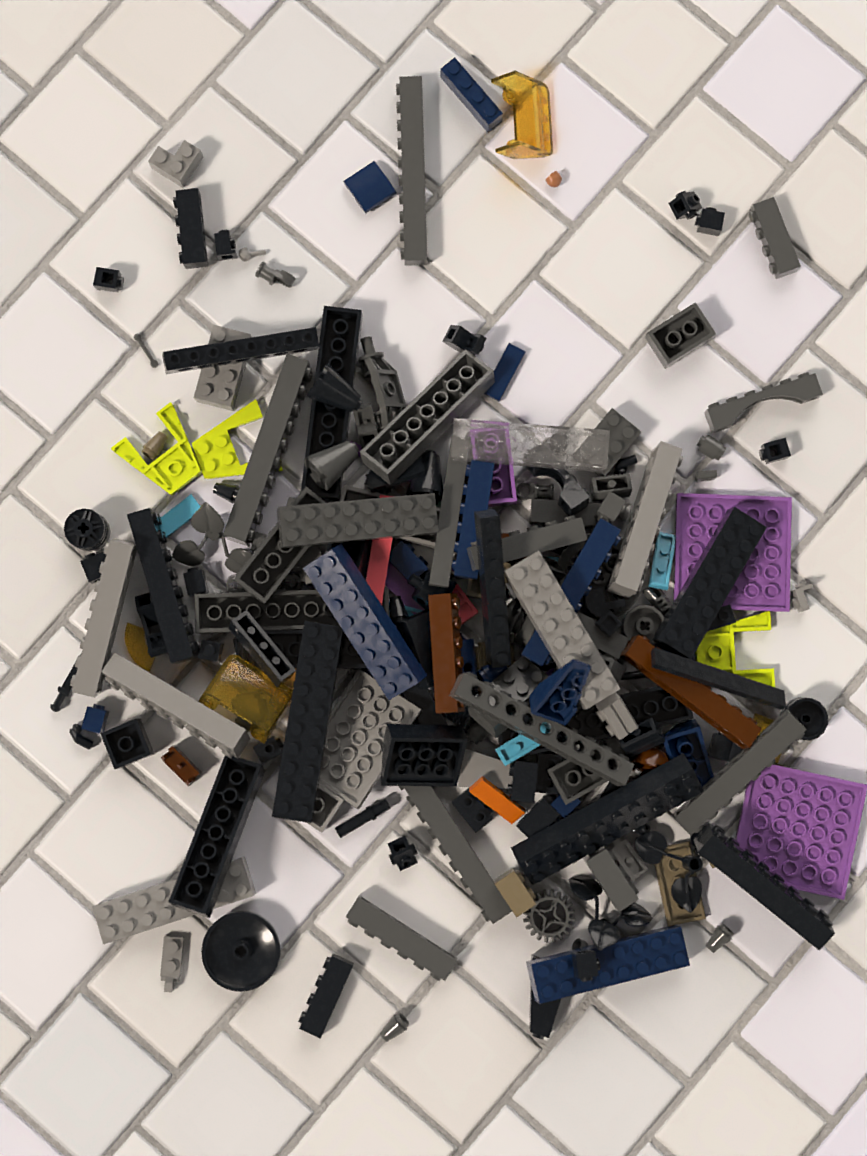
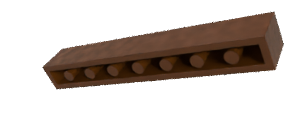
M642 635L631 638L621 653V658L741 749L751 747L762 730L754 719L743 715L740 708L734 705L731 706L726 702L727 699L724 696L714 693L710 686L652 668L651 650L654 646L650 644V640Z

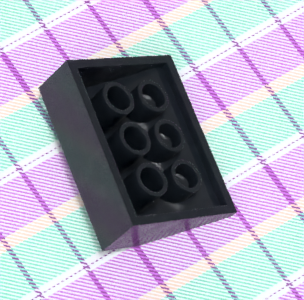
M387 724L383 739L381 786L457 787L468 741L463 726Z

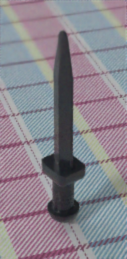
M75 664L62 687H58L57 691L59 694L54 703L50 704V708L54 712L60 711V706L65 697H69L72 694L70 691L73 686H70L72 676L76 675L78 669L75 667Z

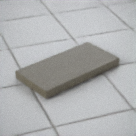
M689 841L667 845L664 850L667 853L683 858L686 855H692ZM662 855L661 862L654 864L667 926L706 919L702 897L691 913L674 901L671 895V887L676 879H685V874L689 871L683 868L682 861ZM694 872V874H693V875H690L689 877H691V876H696V877H697V873Z

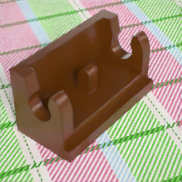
M173 745L161 759L187 786H190L202 772L176 745Z

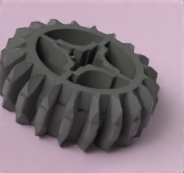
M546 889L542 891L543 896H540L538 891L535 892L537 899H534L536 905L523 913L524 915H529V917L523 918V922H530L525 926L526 929L533 928L530 935L534 936L538 933L537 940L544 936V942L546 943L548 942V937H551L552 942H556V935L562 940V932L566 935L569 934L566 927L570 929L574 927L569 921H575L576 918L570 916V914L575 913V910L568 909L573 903L568 902L565 904L568 897L565 895L560 899L562 894L560 891L554 896V889L550 890V895H547ZM545 900H553L547 908L537 907L539 903ZM558 903L564 908V919L556 915ZM552 911V915L556 919L553 918L546 921V916L543 913ZM534 912L542 916L540 929L533 921ZM552 923L561 925L554 931H546V928Z

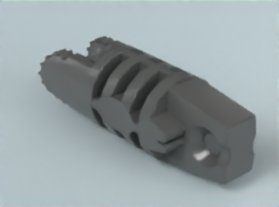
M645 588L643 594L650 604L654 605L665 618L672 603L668 598H665L666 595L661 589Z

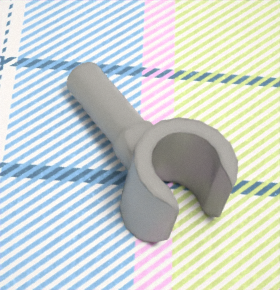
M242 248L239 250L238 255L242 261L246 262L254 256L265 255L266 250L249 253L247 248Z

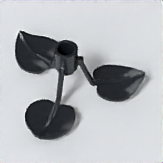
M704 827L698 833L694 832L690 837V843L695 847L693 850L694 855H686L684 858L664 851L667 847V841L660 832L649 831L638 836L635 840V848L640 858L646 863L658 864L662 860V855L682 861L683 868L689 872L685 874V879L678 878L674 881L671 887V895L674 901L686 911L693 912L701 898L702 884L698 877L689 876L693 875L694 872L700 871L703 865L700 858L701 855L697 853L694 839Z
M575 876L569 879L570 888L578 898L583 900L595 899V919L590 921L588 930L592 941L599 951L619 941L621 934L615 925L624 918L626 924L634 927L644 926L652 921L653 917L637 903H632L620 911L622 914L612 924L607 919L599 920V897L597 895L602 894L603 889L596 880L586 876Z

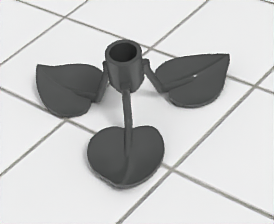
M206 502L202 504L191 518L193 528L198 532L205 533L201 544L197 547L194 541H182L174 548L172 553L173 559L188 566H197L205 559V553L200 549L203 548L207 539L218 540L221 538L225 556L228 557L225 561V566L234 573H238L252 555L250 551L243 548L234 549L229 554L225 536L223 535V519Z

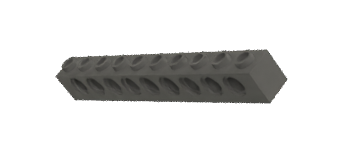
M470 672L462 673L458 676L449 695L450 697L614 785H626L634 766L633 763L629 762L628 757L613 753V750L608 746L596 744V740L591 737L579 735V731L572 727L566 728L560 723L531 714V708L528 707V703L522 700L516 701L511 698L512 695L510 693L494 689L495 686L493 684L477 680V676ZM473 687L478 690L477 697L472 694ZM490 696L495 699L494 706L489 703ZM507 705L512 708L511 715L506 712ZM525 714L529 717L528 724H525L523 721ZM541 724H544L546 727L545 733H542L540 730ZM558 733H561L563 736L562 742H559L557 739ZM575 742H577L580 747L578 752L574 748ZM592 751L596 753L595 760L591 758ZM609 760L613 763L612 769L608 767Z

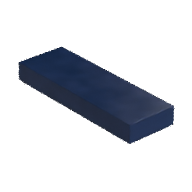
M511 343L507 345L494 370L495 383L484 395L500 402L526 351Z

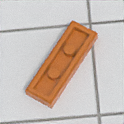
M483 776L469 788L471 794L511 824L525 813V808L516 801L510 800L507 794Z

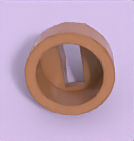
M554 171L545 181L551 187H558L562 178L558 171Z

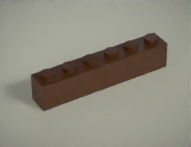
M453 593L428 595L436 713L464 712L466 705L449 696L464 667V659L461 656V648L463 646V641L460 637L461 618L458 612L460 599L457 597V594Z

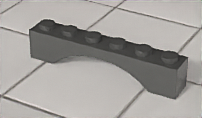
M808 372L797 376L798 379L791 381V378L785 379L778 386L773 387V384L763 387L760 392L755 393V390L745 393V397L738 399L737 396L727 399V403L720 405L719 402L709 405V409L704 414L711 433L730 428L744 410L761 401L784 399L803 404L818 399L823 393L816 374L809 375Z

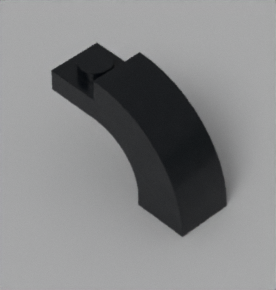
M150 592L136 596V609L144 628L150 657L153 658L168 653Z

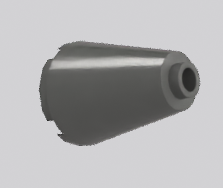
M345 441L307 456L304 459L306 469L310 467L312 471L310 476L316 484L327 491L357 459L359 449L354 442Z

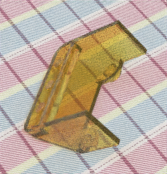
M516 70L491 79V83L503 87V99L513 106L515 140L508 141L506 146L496 148L495 153L512 159L544 158L550 156L553 153L550 94L547 85Z

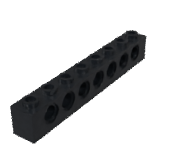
M316 327L164 351L162 358L167 375L313 351L318 349L319 341Z

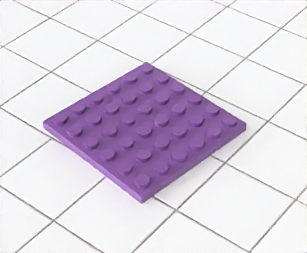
M677 493L673 603L726 511L736 507L767 528L722 607L730 604L732 610L790 612L792 497Z
M775 764L769 768L765 767L755 781L751 780L746 785L735 838L740 844L739 847L743 850L748 849L759 863L760 861L764 862L770 868L769 871L772 874H779L785 880L784 883L788 887L792 885L797 890L844 900L867 785Z

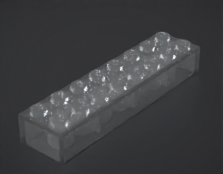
M454 418L451 461L471 462V460L502 465L606 472L610 430Z

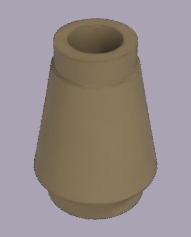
M159 431L143 446L144 449L141 452L149 459L155 460V458L159 457L168 437Z

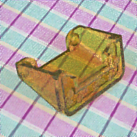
M232 654L224 661L201 695L199 702L212 710L221 705L252 724L250 727L252 737L265 743L286 715L291 704L293 691L285 684L277 688L264 671L243 658Z

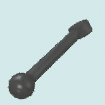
M136 333L134 339L139 342L151 361L150 365L153 368L158 367V362L153 359L142 342L141 335Z

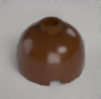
M656 746L632 757L631 763L634 764L632 771L638 770L642 772L640 773V776L668 762L669 758L661 750V747Z

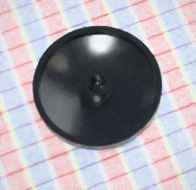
M236 911L222 916L211 925L203 939L201 954L204 968L215 983L231 991L243 992L256 989L270 979L278 966L281 947L275 929L265 918L248 911Z

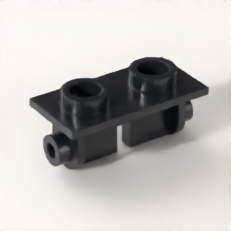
M730 604L720 608L708 631L736 623Z

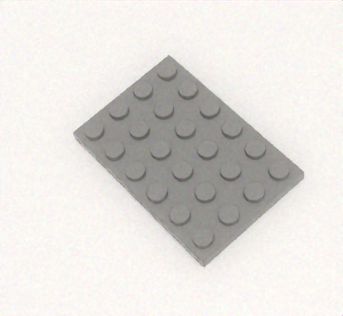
M358 669L331 711L319 783L355 808L360 809L381 776L383 739L386 725L414 724L423 710L400 695L388 700L376 680L363 670Z

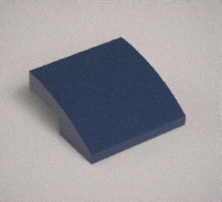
M375 161L343 181L365 214L396 194V190Z

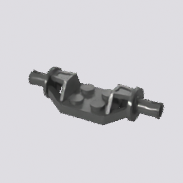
M368 336L360 339L364 356L360 357L358 361L361 363L363 376L371 378V383L375 389L376 401L380 410L374 413L379 427L377 431L380 433L391 422V414L394 413L395 418L406 408V403L397 371L383 359V352H375L372 337Z

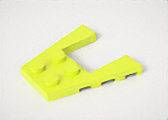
M256 399L191 443L205 480L242 476L245 474L248 463L240 465L228 431L263 418Z
M170 402L156 414L178 443L149 465L126 437L111 447V450L173 496L198 477L202 471L174 405Z
M770 611L740 619L736 623L708 631L695 652L696 661L775 687L774 668L736 670L734 632L771 630Z

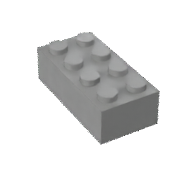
M213 325L208 344L251 338V334ZM247 361L201 369L193 398L199 403L233 411Z

